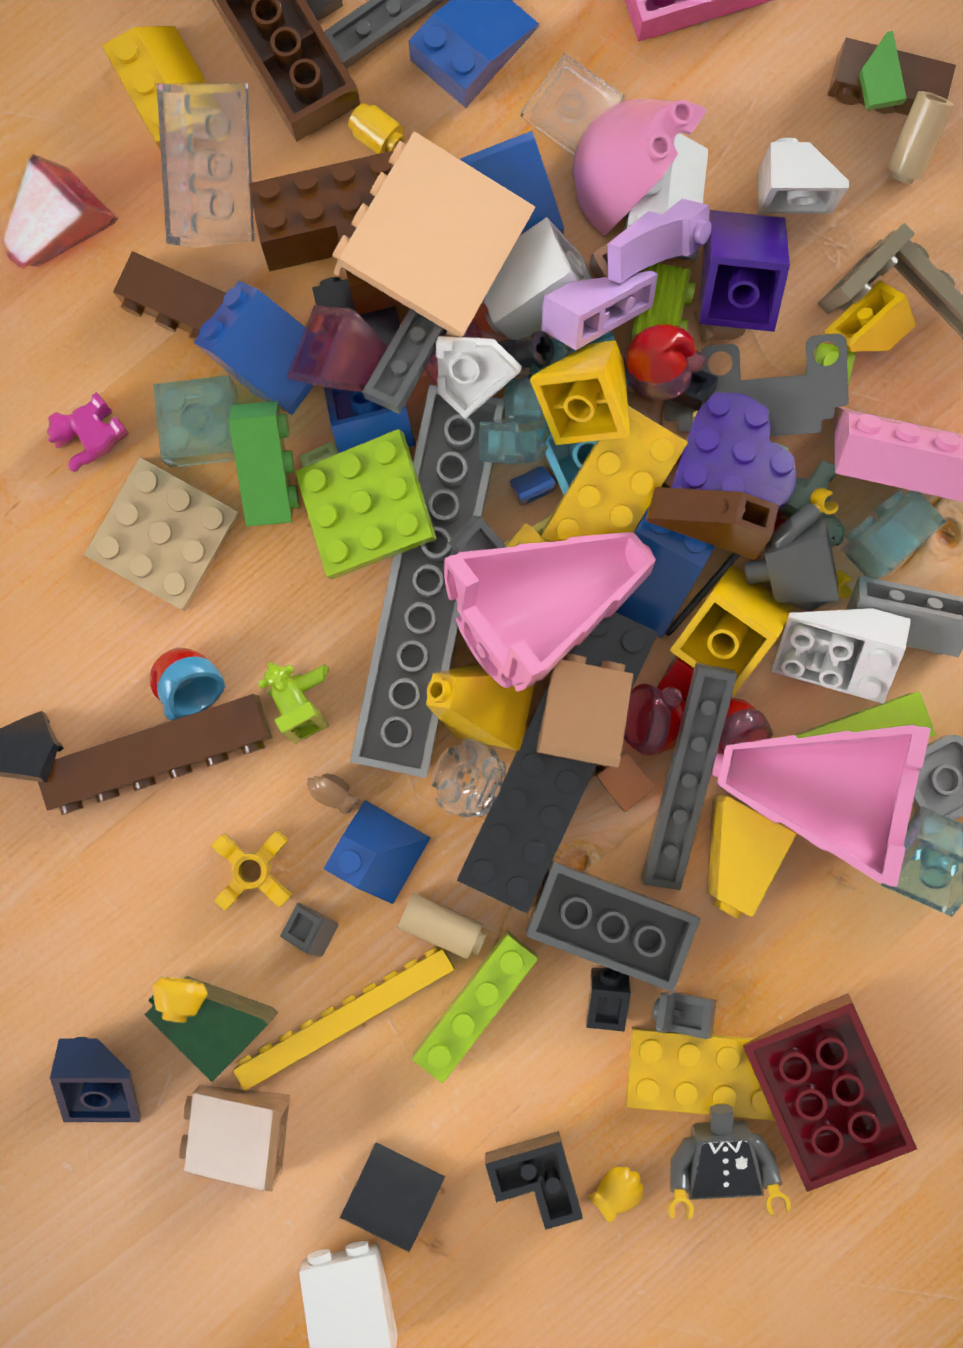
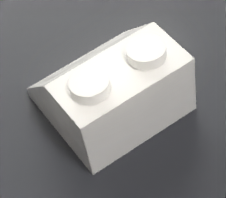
M795 138L778 139L770 143L758 169V214H833L849 189V180L810 142H798Z

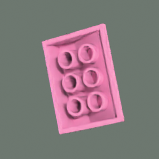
M842 407L835 408L834 446L836 474L963 502V434Z

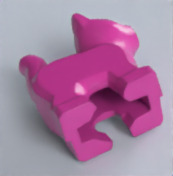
M97 392L92 395L91 401L88 404L80 406L72 414L64 415L56 412L48 418L47 434L50 437L48 441L54 443L56 448L70 443L76 435L79 436L85 447L84 452L74 455L69 461L68 468L73 472H77L82 465L89 464L108 454L119 440L129 434L116 416L111 419L109 424L103 423V418L113 411Z

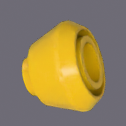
M159 977L152 985L156 1010L163 1012L162 1019L173 1022L186 1023L187 1016H195L208 994L203 983L183 978Z

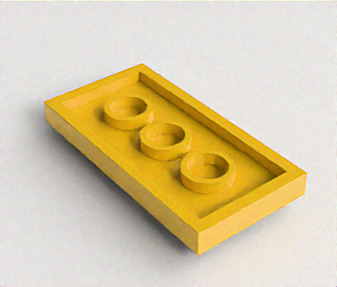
M628 406L630 430L628 437L596 441L541 532V536L551 542L567 541L569 537L633 532L650 505L655 487L662 486L688 442Z
M632 1027L625 1100L626 1107L710 1115V1107L712 1105L727 1104L733 1107V1117L775 1121L743 1048L745 1043L754 1038L712 1035L710 1039H702L675 1032L661 1033L656 1032L655 1029Z

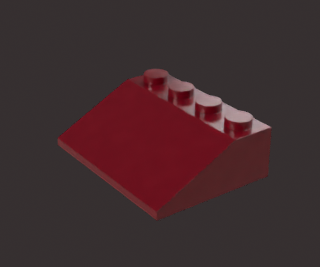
M849 993L813 1007L743 1045L807 1192L917 1150L910 1130Z

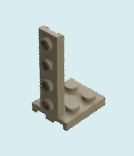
M905 223L896 231L893 230L884 240H879L817 303L827 314L837 308L844 311L852 303L856 304L871 290L872 286L870 284L879 276L885 275L894 266L963 339V295L954 287L955 282L953 278L945 271L938 270L932 264L927 251L918 243H912L910 239L915 233Z

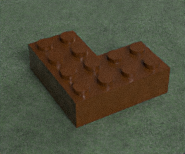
M393 151L248 183L260 244L269 272L332 258L341 238L344 235L351 238L356 230V227L351 225L360 206L363 203L370 206L375 198L370 191L380 173L383 172L388 175L394 166L388 162ZM346 270L356 315L403 305Z

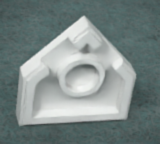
M438 336L436 341L438 394L464 419H467L521 371L522 366L494 339Z

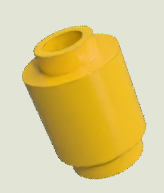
M361 103L349 119L348 128L353 131V136L376 154L393 151L399 141L403 143L405 141L403 125L376 105L369 106L367 103Z

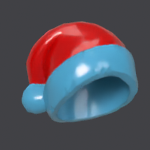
M177 647L166 651L154 662L150 670V687L153 695L164 705V715L170 721L206 710L224 692V679L217 667L204 655L189 648Z

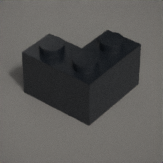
M559 1131L485 1153V1166L496 1202L534 1192L545 1230L583 1219Z

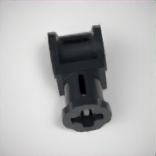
M544 331L534 332L531 337L525 339L497 342L522 366L521 369L530 368L534 364L538 367H545L550 365L554 358L553 341Z

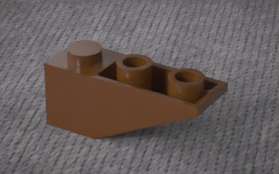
M655 487L645 521L756 560L772 537L779 505L744 492Z

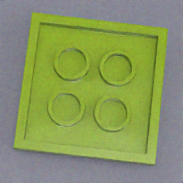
M399 429L295 471L327 578H338L437 539L404 433Z

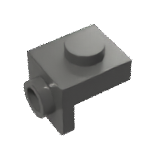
M678 991L661 993L653 1008L656 1032H675L702 1039L712 1038L717 999Z

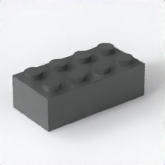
M552 860L527 924L525 934L529 938L673 992L701 918L693 913Z

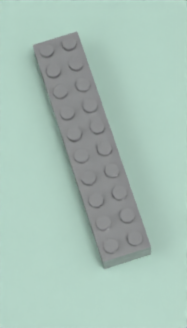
M429 385L413 464L437 539L393 556L351 755V763L428 778L440 720L426 705L428 697L427 687L431 682L433 673L451 669L459 631L455 618L461 616L457 611L458 604L456 599L452 601L448 599L444 576L445 558L457 554L448 544L474 515L483 516L505 410V400L491 397L467 419H464L438 394L437 386Z

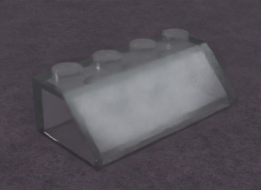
M157 83L166 243L188 248H200L253 242V204L248 184L252 183L248 83Z

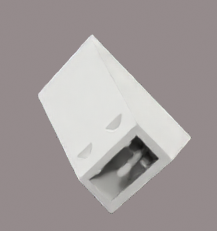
M873 608L790 613L771 672L884 704L906 649L911 619Z

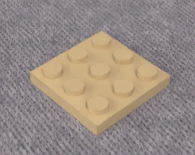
M140 457L84 556L175 607L186 611L240 513Z

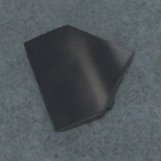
M40 711L0 728V776L47 783L57 751L60 752L64 747L52 731L46 713Z

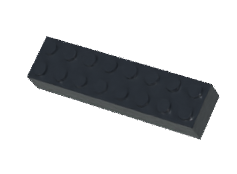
M615 612L611 617L604 618L580 645H575L568 654L586 657L587 665L601 667L602 661L624 664V672L633 673L632 690L658 632ZM549 683L523 736L520 751H516L457 877V881L526 914L534 901L597 765L536 753Z

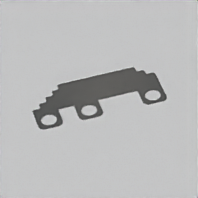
M841 334L816 335L807 340V375L741 380L740 351L735 344L710 345L704 347L701 351V371L718 377L716 389L712 394L717 392L744 394L756 400L759 404L764 405L769 413L768 419L771 426L769 437L820 433L822 431V421L824 419H832L836 407L846 406L849 403L846 338ZM825 341L833 342L839 349L837 361L830 366H822L814 359L815 348ZM718 351H724L731 356L732 367L724 375H715L708 368L709 358ZM637 386V393L648 396L651 399L663 397ZM663 397L664 404L662 410L664 411V419L666 421H677L680 432H690L693 424L692 415L697 410Z

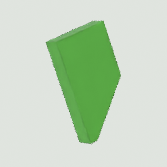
M893 31L885 34L859 73L866 111L901 105L907 99Z

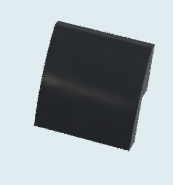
M376 1142L339 1218L410 1252L445 1176Z

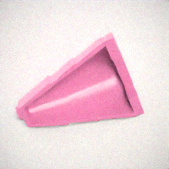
M634 532L569 537L567 541L518 544L517 547L459 552L456 555L445 558L444 576L448 599L451 601L456 599L458 604L457 611L461 615L455 618L476 660L498 684L505 688L514 686L516 691H521L534 684L537 680L543 679L575 645H580L604 618L611 617L652 573L656 559L649 546L643 544Z
M908 725L854 733L844 731L799 739L792 735L727 745L724 754L717 753L712 776L719 777L718 786L774 823H783L823 851L828 850L878 883L897 887L919 771L923 767L931 728Z

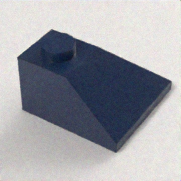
M59 1038L50 1080L63 1122H140L141 1113L131 1073L98 1038Z

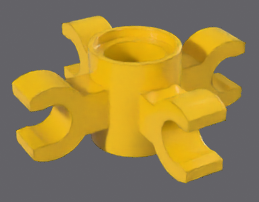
M277 830L268 838L258 852L246 854L225 833L221 834L211 847L233 865V880L216 897L214 902L226 911L246 889L258 887L278 907L283 906L292 896V893L271 876L272 866L270 861L288 843L289 839ZM247 860H254L261 867V876L256 881L247 879L243 873V865Z

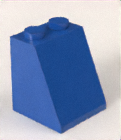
M532 131L460 158L467 165L535 206L520 235L546 217L564 235V225Z
M238 281L235 287H232L225 294L223 303L212 318L202 325L200 334L193 342L250 392L267 402L278 401L279 409L290 415L294 414L337 355L332 348L259 289L241 281Z

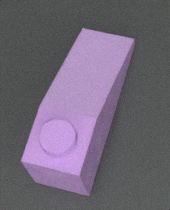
M654 271L638 272L622 283L608 280V277L570 282L544 296L541 330L572 349L577 350L652 308L658 274Z

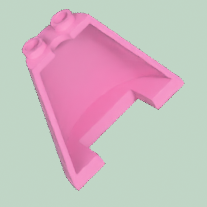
M632 99L608 108L589 125L576 149L573 162V177H575L578 204L589 223L603 237L663 177L678 155L674 147L675 136L679 133L690 135L707 110L686 100Z

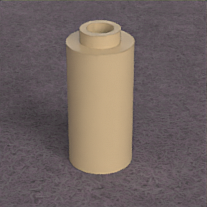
M918 91L887 165L893 171L892 178L906 184H912L914 179H923L954 107V103L941 96Z
M412 893L397 927L465 959H468L470 953L478 955L487 935L480 931L482 923L415 893Z

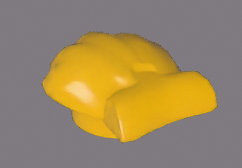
M617 1166L610 1169L604 1175L597 1191L587 1198L600 1210L606 1221L611 1223L617 1214L629 1211L641 1202L644 1185L640 1182L641 1177L638 1172L630 1171L628 1167Z

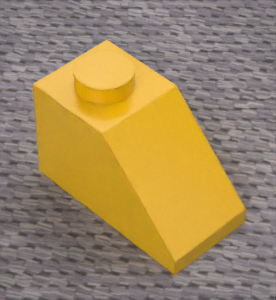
M879 280L861 300L848 308L824 332L825 335H843L846 338L847 349L851 352L889 351L916 326L907 296Z

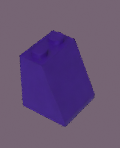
M710 210L711 234L703 248L699 324L775 332L790 267L785 218Z

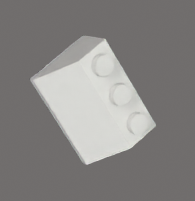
M680 133L677 134L674 138V147L678 155L663 177L626 214L625 229L648 211L659 214L665 213L682 198L703 203L708 149ZM698 249L689 257L680 255L673 258L696 261Z

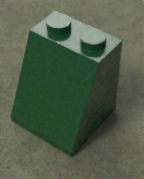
M186 976L183 979L203 983L208 992L207 997L195 1016H187L186 1023L162 1019L163 1012L156 1010L154 995L148 1000L153 1006L144 1015L213 1082L268 1026L278 1012L266 1004Z

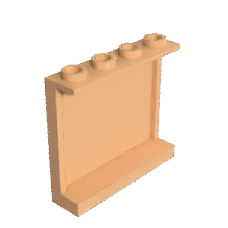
M413 132L407 144L399 141L388 161L394 165L389 174L386 175L381 172L370 191L375 198L370 206L364 203L360 206L351 225L356 227L352 237L349 238L344 235L332 255L338 259L333 274L338 276L344 268L447 330L444 336L463 337L533 213L535 206L426 138Z

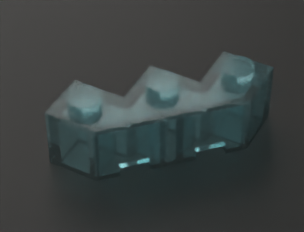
M549 336L554 345V358L550 365L576 351L556 338ZM534 364L529 368V377L513 378L505 385V419L479 422L480 461L517 465L542 460L548 449L545 442L551 431L530 379L534 374L548 366L538 367Z

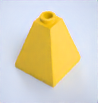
M616 340L587 344L531 377V384L556 445L628 437L630 430L625 365Z
M466 665L433 673L431 682L427 687L428 697L426 705L456 738L520 751L535 683L521 691H516L514 686L505 688L498 684L481 665Z

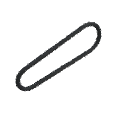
M733 552L668 628L666 636H670L739 558V554Z

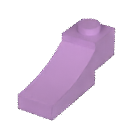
M682 198L663 214L648 211L607 244L608 280L622 283L632 275L653 264L680 255L687 257L692 255L710 237L709 205Z

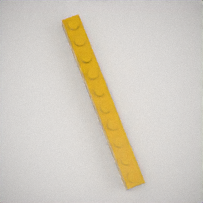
M437 946L430 948L424 952V958L418 961L416 958L411 959L403 965L405 969L398 973L395 970L383 976L384 981L376 985L374 982L362 988L363 993L356 997L354 994L347 996L341 1000V1006L335 1009L333 1006L328 1007L320 1013L322 1017L315 1021L312 1018L304 1021L299 1025L301 1029L292 1033L289 1030L278 1037L280 1041L271 1045L268 1042L258 1048V1054L252 1057L247 1054L237 1060L238 1065L233 1071L244 1091L454 971L455 966L446 950L443 948L438 949Z

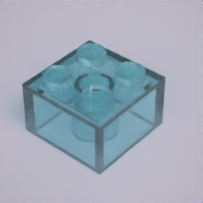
M229 375L153 384L161 460L166 465L173 468L235 460L228 419L231 406L238 404L236 385Z
M899 489L873 509L876 515L875 518L871 515L845 535L848 542L841 548V551L865 577L879 579L892 572L947 521L920 492L909 490L903 494Z
M920 806L908 823L904 842L905 852L898 885L893 887L881 883V886L953 917L963 904V824Z

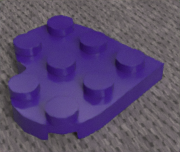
M717 392L712 394L708 401L700 407L694 418L687 439L688 444L683 451L671 488L744 492L778 504L779 510L787 504L795 489L797 475L794 466L795 459L790 452L769 441L771 426L768 419L769 413L764 405L759 404L756 400L744 394Z

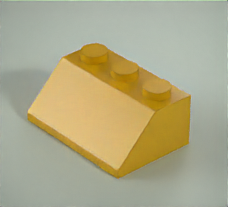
M175 26L133 27L102 44L107 57L164 159L229 124L228 119Z

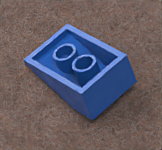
M451 0L433 13L408 41L410 61L462 106L467 108L536 31L539 23L512 0Z
M648 507L634 533L643 544L649 546L656 561L652 573L618 608L616 613L657 631V637L662 639L715 546L646 522Z

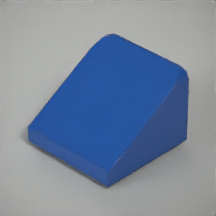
M543 466L537 467L510 481L515 496L522 506L552 493L556 484L553 477Z

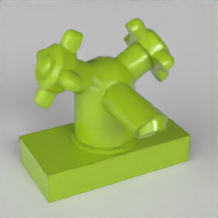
M273 662L268 663V669L264 674V678L258 682V686L261 689L271 686L268 689V695L273 697L281 714L280 717L275 719L281 734L297 744L327 728L329 725L322 712L307 700L303 692L325 681L329 667L323 664L302 676L301 674L291 676L290 674L294 672V668L291 665L283 668L280 665H275Z

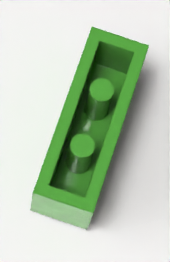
M278 401L232 405L228 420L246 527L292 523L293 508H299V493L297 485H290L289 473H294V459L292 450H285L284 438L289 437L287 414H280Z

